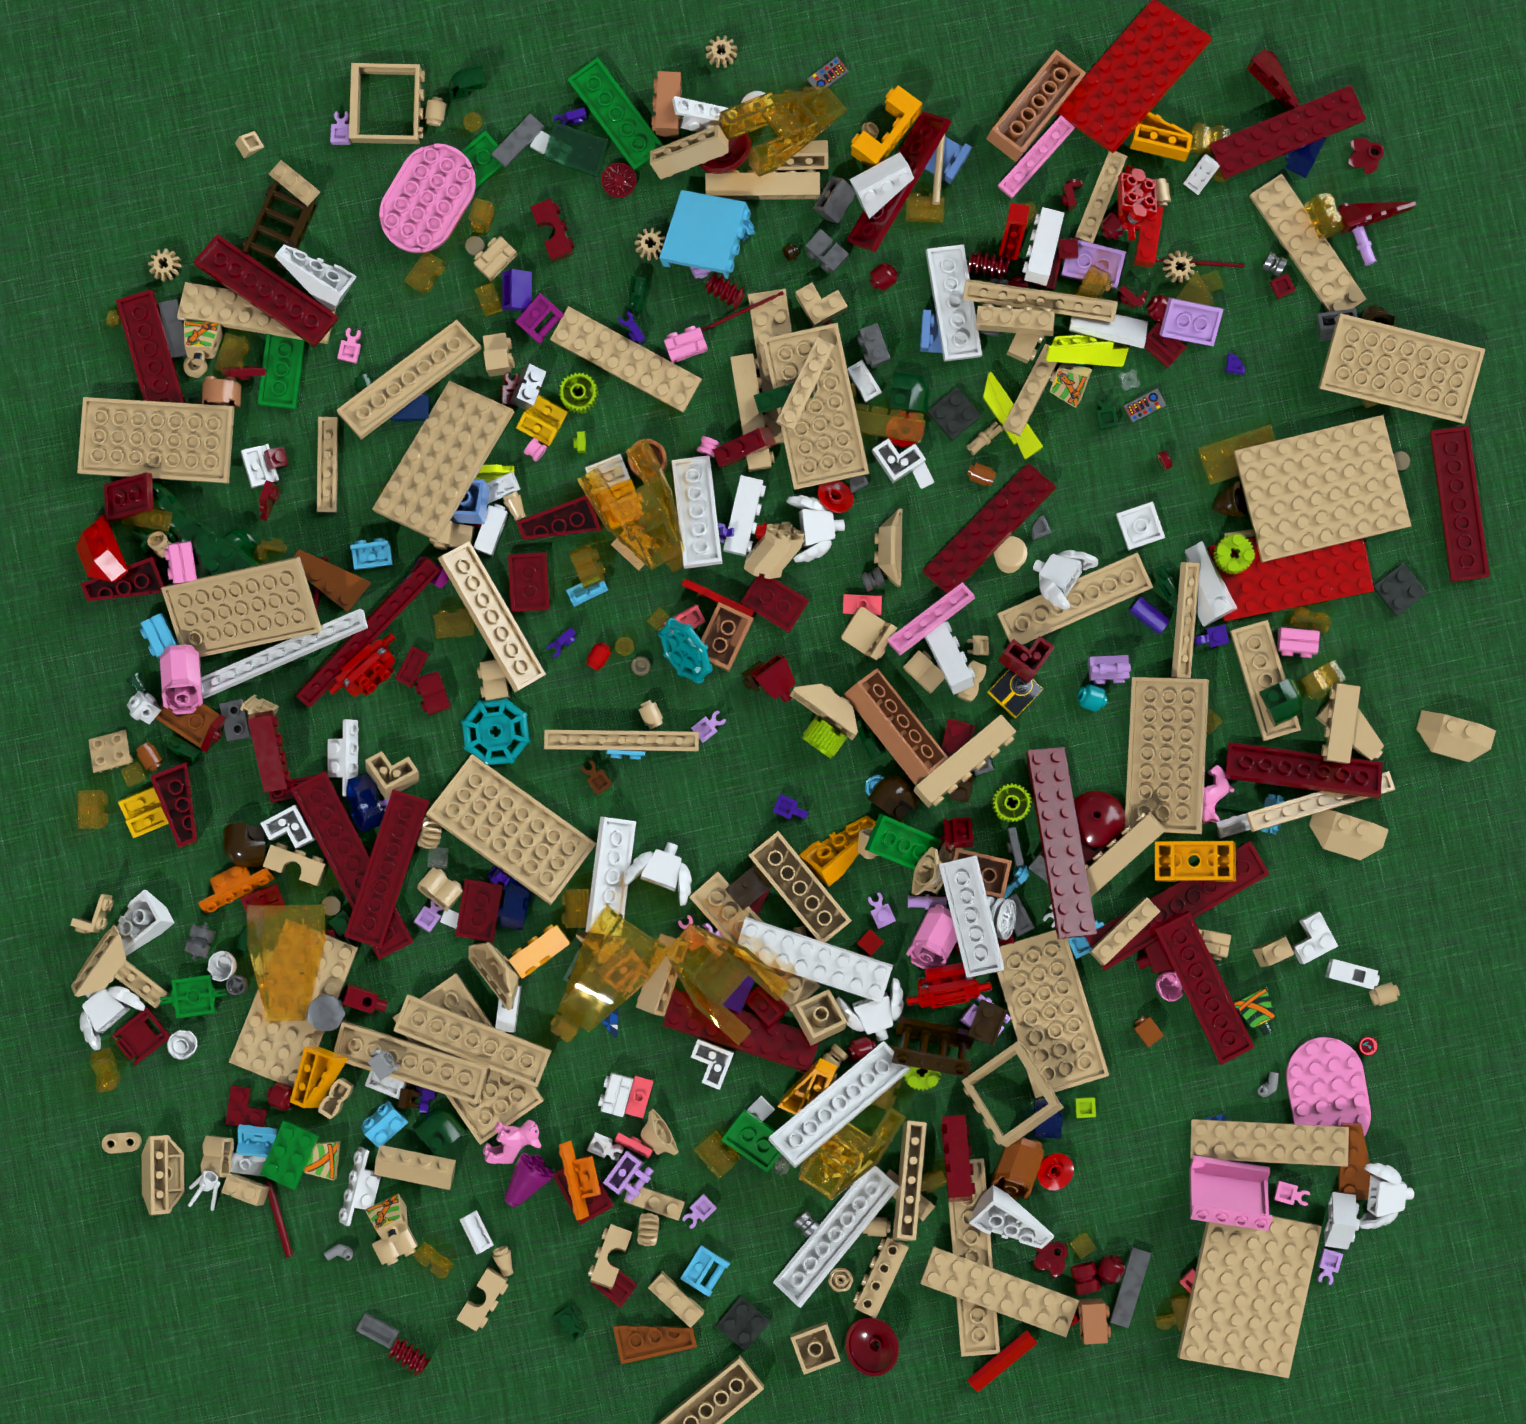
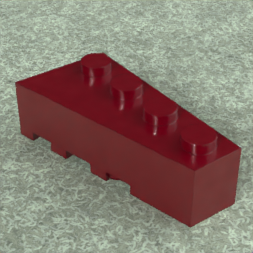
M588 495L516 522L523 540L602 531Z
M156 556L128 565L129 572L115 583L93 578L80 583L86 600L96 601L162 593L161 588L166 586L167 583Z
M273 710L250 714L248 723L264 793L287 789L289 782H291V775L287 765L286 753L282 747V735L279 734L277 728L279 727L277 715L274 716Z
M185 762L150 776L179 849L198 842L189 766Z
M965 1115L942 1117L941 1133L948 1202L972 1201V1195L976 1194L975 1183H971V1175H974L973 1163H969V1156H972L971 1144L968 1145L967 1137H970L969 1126H966Z

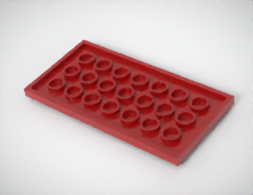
M1151 0L1081 80L1056 114L1058 116L1062 115L1075 128L1111 153H1114L1212 41V36L1158 0Z
M1253 537L1248 538V542H1251L1250 545L1253 546L1252 549L1255 556L1252 564L1246 570L1239 574H1230V572L1227 574L1226 571L1222 572V569L1219 570V567H1216L1238 608L1223 616V622L1374 592L1363 538L1261 563L1256 539ZM1216 545L1208 547L1213 562L1215 561L1213 553L1215 552ZM1231 550L1232 553L1230 554V556L1232 558L1235 557L1237 559L1236 551L1233 552V550Z

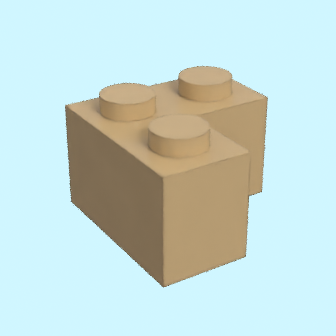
M810 283L795 292V297L813 328L847 311L848 306L839 290L821 299L813 283Z
M506 333L483 336L485 349L483 352L488 375L490 377L504 375L506 372L512 374V368H515L512 353H509V349H512L511 338H507Z
M449 521L439 540L436 541L430 538L429 541L436 549L447 550L448 547L457 548L468 541L472 545L475 528Z
M381 751L365 760L367 773L385 799L390 798L393 789L401 792L419 782V771L409 757L391 765Z

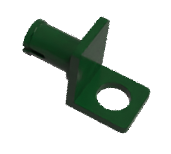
M157 526L150 533L141 528H136L135 530L139 533L133 531L132 534L135 540L142 542L141 547L148 556L153 552V549L150 548L147 541L154 532L162 531L171 543H178L172 533Z

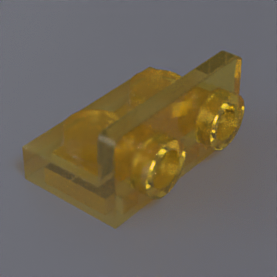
M425 252L407 275L404 282L424 295L425 292L428 293L432 289L434 279L443 274L445 263L430 252Z
M226 333L214 369L222 372L224 367H244L243 358L249 352V340L245 337L241 338Z
M467 608L456 609V613H449V610L437 611V614L433 615L436 639L475 635L474 621Z
M715 1130L695 1147L694 1151L719 1179L739 1162L740 1157L733 1148L721 1141L722 1135Z

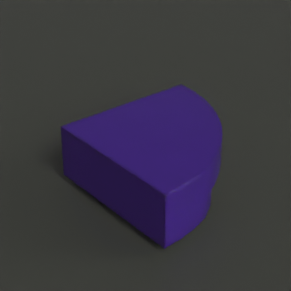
M1228 353L1225 373L1245 375V367L1236 355Z

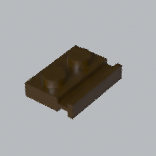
M754 865L725 890L743 911L773 885L769 883L759 868Z
M982 999L967 1036L993 1047L1008 1010Z

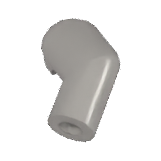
M1269 1072L1268 1082L1258 1087L1257 1092L1260 1096L1268 1097L1277 1090L1279 1073Z
M337 1244L324 1252V1255L328 1261L336 1256L349 1261L353 1258V1250L348 1246Z

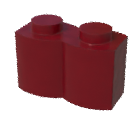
M439 671L416 678L417 683L414 685L417 694L422 695L423 701L420 703L424 713L427 712L431 716L451 709V704Z

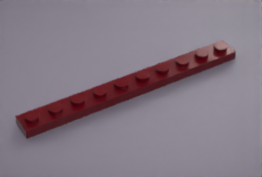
M426 556L367 617L368 628L349 636L295 693V696L310 708L336 681L335 677L342 672L341 668L368 644H371L434 579L441 569Z

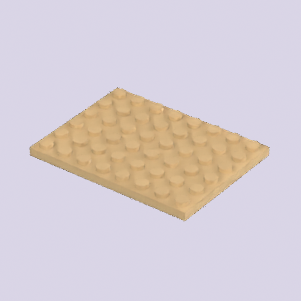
M1383 415L1234 451L1261 563L1411 527Z
M1272 1216L1268 1231L1206 1222L1177 1357L1179 1359L1289 1378L1322 1226Z

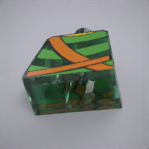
M1261 987L1233 1002L1240 1017L1250 1029L1259 1027L1263 1036L1273 1032L1269 1021L1274 1019L1276 1014L1267 987Z

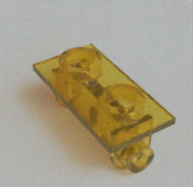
M1299 607V609L1293 608L1294 615H1296L1291 617L1290 623H1293V626L1307 629L1308 624L1312 623L1310 630L1320 631L1323 634L1324 632L1328 633L1330 625H1332L1331 617L1323 612L1312 613L1304 607Z
M425 1242L413 1255L416 1257L415 1260L424 1267L431 1263L433 1266L430 1268V1271L438 1278L445 1279L455 1266L448 1258L443 1257Z

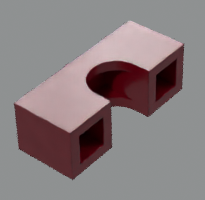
M548 199L530 206L538 228L551 226L555 229L554 236L544 241L552 263L572 256V249L575 247L571 237L568 239L565 232L568 229L564 220L560 221L558 214L561 212L557 202L553 204L552 199Z
M762 427L713 449L719 467H727L745 460V457L750 454L762 452L777 444L771 428Z

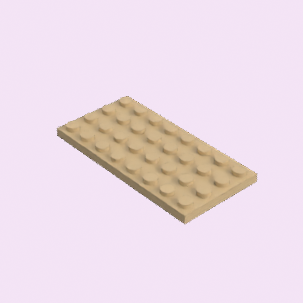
M1338 313L1318 388L1465 424L1485 349Z
M838 323L762 339L773 389L795 383L817 337L835 345L813 389L814 397L808 399L794 430L791 431L781 426L794 490L869 474ZM783 407L777 408L778 416Z
M449 381L431 410L429 419L425 420L372 509L378 514L438 541L514 414L513 409Z
M83 397L77 473L131 477L148 472L152 473V479L229 483L235 407Z
M300 556L198 578L194 581L166 585L161 588L179 645H192L199 652V657L322 631Z
M1132 677L1125 828L1129 825L1132 828L1137 823L1135 820L1143 812L1145 814L1151 812L1164 826V832L1202 834L1209 692L1208 679Z
M473 754L426 813V816L437 822L550 905H552L597 844L494 769L484 764Z
M286 919L229 1063L294 1088L304 1047L320 1046L325 1031L316 1030L307 1020L308 1005L316 997L324 994L339 998L359 947L293 920Z
M1056 930L1016 941L1013 944L1009 943L999 946L1005 969L997 971V975L1017 1041L1025 1046L1053 1092L1109 1076L1068 939L1058 940ZM1027 1071L1034 1097L1043 1096Z
M457 973L420 998L494 1028ZM400 1013L393 1017L395 1022H397ZM406 1036V1038L410 1042L448 1053L446 1051H443L441 1049L435 1048L433 1046H430L428 1044H425L423 1042ZM489 1068L478 1104L446 1095L480 1145L497 1134L494 1131L497 1122L508 1126L544 1101L535 1086Z

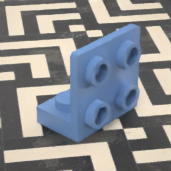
M945 136L942 180L949 184L953 182L971 153V146L965 143L962 147ZM936 150L925 167L932 174L935 173Z
M923 310L920 352L942 353L936 314H931V310Z

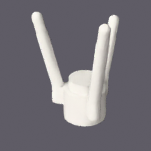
M203 1171L202 1175L189 1186V1189H193L197 1184H200L199 1189L188 1206L191 1207L202 1191L213 1189L210 1208L213 1211L220 1182H218V1176L214 1172Z

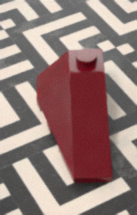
M1266 49L1257 54L1251 60L1246 70L1287 111L1301 106L1280 63L1277 61L1276 55L1272 51L1268 52Z
M1416 202L1354 203L1351 205L1344 203L1338 206L1334 216L1341 235L1357 227H1365L1412 210L1416 206Z

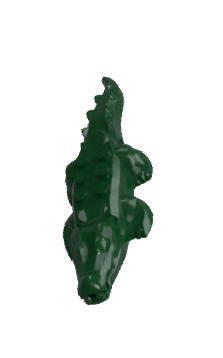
M152 481L153 497L168 525L181 542L191 541L193 553L198 560V563L195 565L197 579L262 565L252 556L258 543L251 534L242 529L231 530L224 536L215 534L210 527L191 515L167 488ZM320 648L305 656L314 658L318 654H320L323 648Z

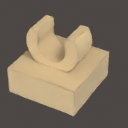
M977 635L973 636V639L967 640V643H973V649L967 650L968 653L978 656L989 655L988 636Z

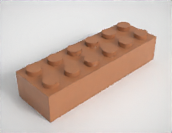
M1055 50L992 128L986 139L1017 162L1078 86L1086 72Z
M878 668L844 693L848 701L915 785L948 759V756Z

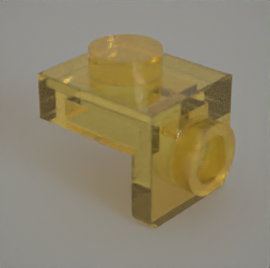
M493 282L475 289L485 316L502 311V305Z
M271 538V541L261 540V544L257 546L256 555H258V559L265 561L267 550L286 553L287 546L282 544L283 540Z

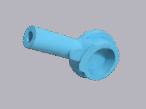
M1026 865L1015 868L1013 872L1014 878L1006 886L1004 898L1007 899L1015 887L1018 888L1019 885L1026 881L1030 874V870L1027 869Z

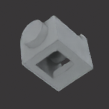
M380 1048L371 1054L372 1058L367 1061L380 1081L400 1068L399 1064L395 1066L393 1063L394 1059L391 1054L386 1053L385 1050L382 1051Z

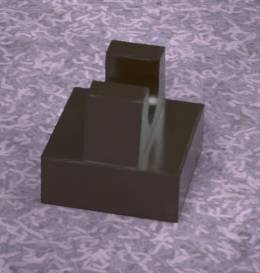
M414 1087L401 1088L398 1107L403 1109L420 1108V1104L415 1102V1097H421L422 1092Z

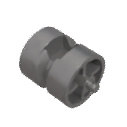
M206 922L201 926L192 924L189 932L191 938L186 941L183 949L191 953L194 960L199 956L208 957L211 949L209 943L213 942L216 931L208 929V923Z

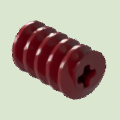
M978 250L976 255L972 251L968 272L972 273L975 268L976 275H979L983 270L984 277L990 272L992 279L997 274L998 280H1001L1004 276L1006 278L1010 258L1008 257L1003 262V256L996 260L995 254L988 258V252L982 257L981 250Z
M714 272L708 279L704 289L707 288L708 294L714 291L713 297L717 298L720 296L721 302L727 299L726 305L730 306L733 304V309L736 310L746 293H743L744 287L742 286L737 290V283L731 286L730 278L724 282V275L718 278V272Z
M399 1336L390 1349L388 1358L396 1356L395 1363L402 1360L401 1367L403 1368L408 1364L407 1371L410 1372L415 1369L414 1376H417L423 1372L432 1357L425 1360V1352L419 1355V1348L412 1351L413 1344L406 1347L407 1340L399 1342Z

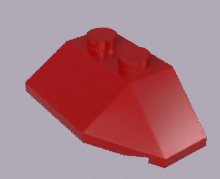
M102 514L82 532L76 549L88 577L115 583L129 571L110 524L105 521V514Z

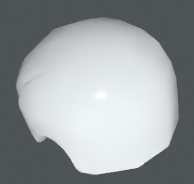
M227 951L214 953L208 961L207 970L211 973L213 980L222 982L232 977L236 972V960Z
M176 1031L169 1037L167 1042L168 1052L174 1058L182 1060L191 1057L198 1046L197 1038L191 1031Z

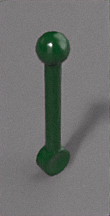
M1219 802L1215 805V809L1221 808L1244 814L1252 812L1250 810L1220 805Z

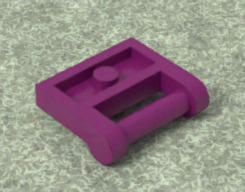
M539 293L514 322L538 344H541L544 341L543 338L563 318L564 314ZM551 311L554 315L543 326V328L538 333H536L534 329Z

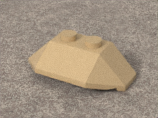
M898 509L879 527L878 532H875L874 543L878 544V552L874 551V563H878L880 571L896 587H901L902 509Z
M823 684L795 687L791 692L790 696L800 702L849 739H854L858 733L853 706L846 698L839 697L831 687L824 686Z
M1424 710L1420 712L1416 727L1431 752L1465 762H1470L1491 750L1496 732L1478 723Z
M1332 810L1313 814L1309 822L1311 830L1323 849L1357 860H1362L1382 849L1388 833V829L1377 824Z
M113 925L104 934L82 966L76 980L71 985L75 996L80 997L105 989L113 981L119 968L125 964L126 955L117 926Z
M489 942L470 945L468 959L507 1010H511L518 990L519 974L511 967L508 958L503 956Z
M169 1135L148 1136L141 1154L142 1195L150 1215L168 1214L184 1193V1152Z

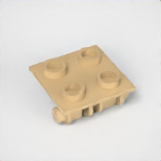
M126 730L89 739L93 773H102V771L108 769L113 770L114 767L119 768V766L130 765L133 762V757L129 753Z

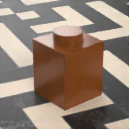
M1144 1016L1140 1017L1134 1022L1136 1025L1132 1027L1147 1047H1150L1164 1036L1149 1016L1146 1018Z

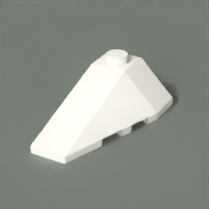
M283 245L275 255L278 261L319 303L332 311L341 303L357 277L339 265L334 264V266L323 263V259H312L307 257L305 252L287 245Z
M1203 541L1186 549L1187 562L1200 563L1196 613L1203 627L1238 608Z
M143 890L130 901L127 906V912L118 920L117 928L121 935L125 955L127 956L161 935L175 923L167 907L147 890Z
M994 1185L980 1197L969 1219V1224L984 1233H997L1001 1235V1238L1008 1239V1237L1018 1239L1020 1243L1040 1249L1054 1238V1235L1009 1194Z

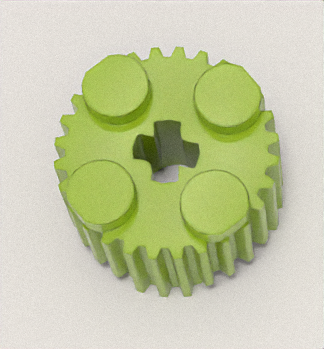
M570 374V377L564 378V382L561 381L560 399L566 409L569 408V411L573 410V413L577 411L578 414L579 412L582 414L587 413L591 410V407H594L593 404H596V401H598L597 386L588 374ZM581 389L583 395L577 397L574 392Z
M1231 534L1221 539L1213 553L1215 555L1213 557L1215 559L1214 563L1217 564L1216 567H1219V570L1222 569V572L1226 571L1227 574L1229 572L1230 574H1239L1246 570L1252 564L1255 556L1252 549L1253 546L1250 545L1251 542H1248L1249 539H1245V536L1243 537L1240 534ZM1231 550H1233V552L1236 551L1237 559L1235 557L1232 558L1230 556V554L1232 553Z
M817 715L801 737L830 759L835 756L847 739L845 735Z
M1013 783L1003 785L993 795V803H991L993 805L992 809H995L993 812H996V816L1002 821L1017 822L1022 820V818H1025L1024 815H1027V812L1030 811V803H1032L1030 801L1031 797H1029L1030 794L1027 793V790L1024 791V787L1021 788V785L1017 786V784L1013 785ZM1008 798L1016 800L1014 808L1007 806Z
M910 1067V1071L903 1076L910 1087L924 1091V1089L928 1090V1088L932 1089V1087L936 1086L938 1080H940L939 1076H941V1073L927 1070V1072H924V1075L920 1076V1073H917V1070L920 1068Z

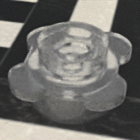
M1132 369L1130 372H1121L1119 374L1123 390L1127 391L1130 388H1138L1140 386L1136 370Z
M781 1155L774 1165L776 1174H779V1176H782V1174L786 1175L789 1171L790 1162Z

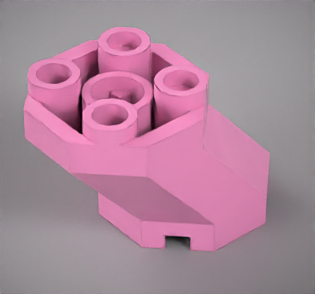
M186 644L166 647L160 655L163 705L167 709L168 707L171 708L175 714L193 713L198 705L201 706L203 704L199 652L192 645Z
M937 904L935 907H930L926 912L906 952L908 956L911 955L912 964L924 970L941 967L946 964L957 941L949 909Z

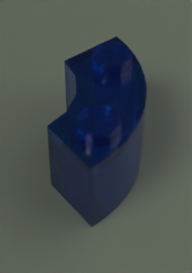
M1326 138L1288 153L1285 158L1288 161L1285 168L1306 178Z
M367 774L348 779L346 787L347 801L350 800L353 809L351 816L362 832L380 826L385 812L377 798L378 785Z
M510 876V881L507 885L504 884L503 891H506L503 907H499L498 918H501L500 926L523 930L531 890Z

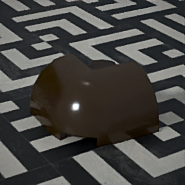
M898 775L886 779L883 778L867 798L898 822L904 819L911 808L915 809L920 800L914 792L915 786Z
M246 822L225 826L223 828L224 854L235 865L262 867L265 856L263 827L246 825Z

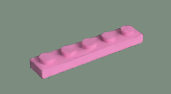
M1061 115L1001 181L998 188L1013 199L1074 131L1075 127Z
M962 582L888 638V643L899 655H902L974 600V594Z

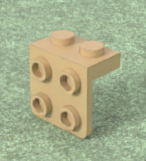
M859 607L842 633L841 639L869 658L877 660L885 653V647L888 643L887 639L896 633L897 627L883 621L864 607Z
M101 894L92 921L73 918L70 926L76 927L75 931L84 934L104 930L108 921L106 919L107 912L111 911L114 902L111 900L112 896Z

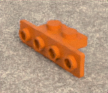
M236 865L210 879L215 894L200 901L198 904L206 914L214 912L223 905L231 903L235 899L274 880V876L268 868L250 875L248 867Z
M567 1141L559 1144V1154L564 1165V1175L568 1182V1192L573 1204V1213L576 1220H581L589 1216L585 1198L598 1196L601 1194L593 1157L576 1159L572 1141Z

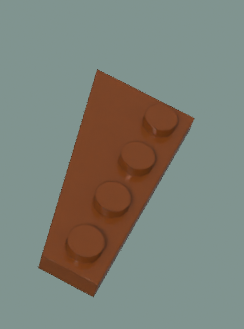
M300 549L293 556V558L300 556L307 581L347 613L372 583Z
M1341 1123V1126L1349 1127L1348 1167L1339 1166L1338 1193L1356 1195V1200H1368L1370 1175L1372 1173L1364 1169L1365 1165L1370 1164L1362 1125L1361 1123Z
M613 1325L621 1364L697 1348L693 1327Z

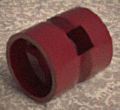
M1085 1262L1070 1267L1073 1279L1077 1280L1074 1284L1077 1295L1101 1290L1099 1278L1095 1277L1097 1274L1095 1262Z

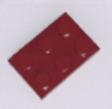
M145 472L104 484L105 521L114 522L154 511L152 473Z
M547 553L508 555L511 612L550 610Z
M759 573V577L755 578L740 603L787 633H790L809 600L776 579L764 578L765 574Z
M465 879L455 936L494 942L504 885Z
M564 1168L556 1171L553 1177L573 1211L571 1196L568 1192L567 1178L564 1175ZM598 1175L601 1194L585 1198L589 1216L578 1220L580 1225L614 1207Z

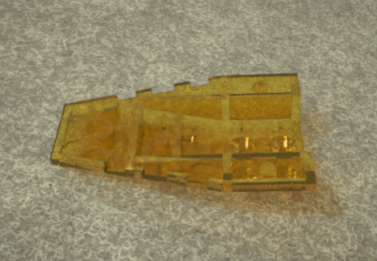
M325 904L247 905V945L267 1021H306L308 1005L311 1003L318 968L325 946Z
M606 905L584 938L557 1011L590 1032L650 980L671 950V947L656 937L654 939L623 919V915Z

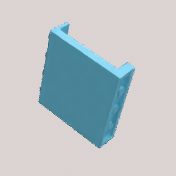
M681 190L659 257L662 265L671 268L673 263L720 272L728 279L730 272H733L735 255H738L740 250V239L745 234V223L750 219V210L746 202Z

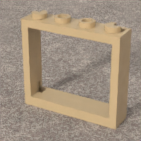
M351 63L349 139L351 143L420 144V138H423V127H420V120L424 119V109L421 108V101H424V89H421V82H425V71H422L420 64ZM361 74L415 75L413 136L359 135Z
M1019 1041L962 1080L965 1086L963 1088L964 1092L974 1100L973 1106L978 1113H982L984 1116L983 1122L988 1129L991 1128L994 1132V1135H992L998 1145L1001 1144L1005 1147H1009L1064 1108L1025 1046ZM1017 1054L1045 1097L1048 1105L1004 1135L973 1085Z

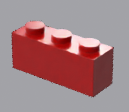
M1010 203L998 257L1018 259L1030 206Z
M1157 206L1155 216L1146 215L1142 220V227L1138 231L1133 265L1152 268L1155 264L1164 207Z

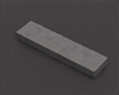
M1132 1247L1110 1317V1323L1129 1328L1151 1253Z

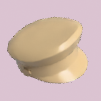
M1009 536L994 552L999 569L1005 573H1013L1026 561L1027 547L1020 538Z

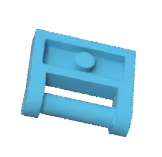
M701 1245L680 1279L710 1297L713 1293V1287L730 1263ZM715 1261L718 1263V1266L705 1286L700 1284Z

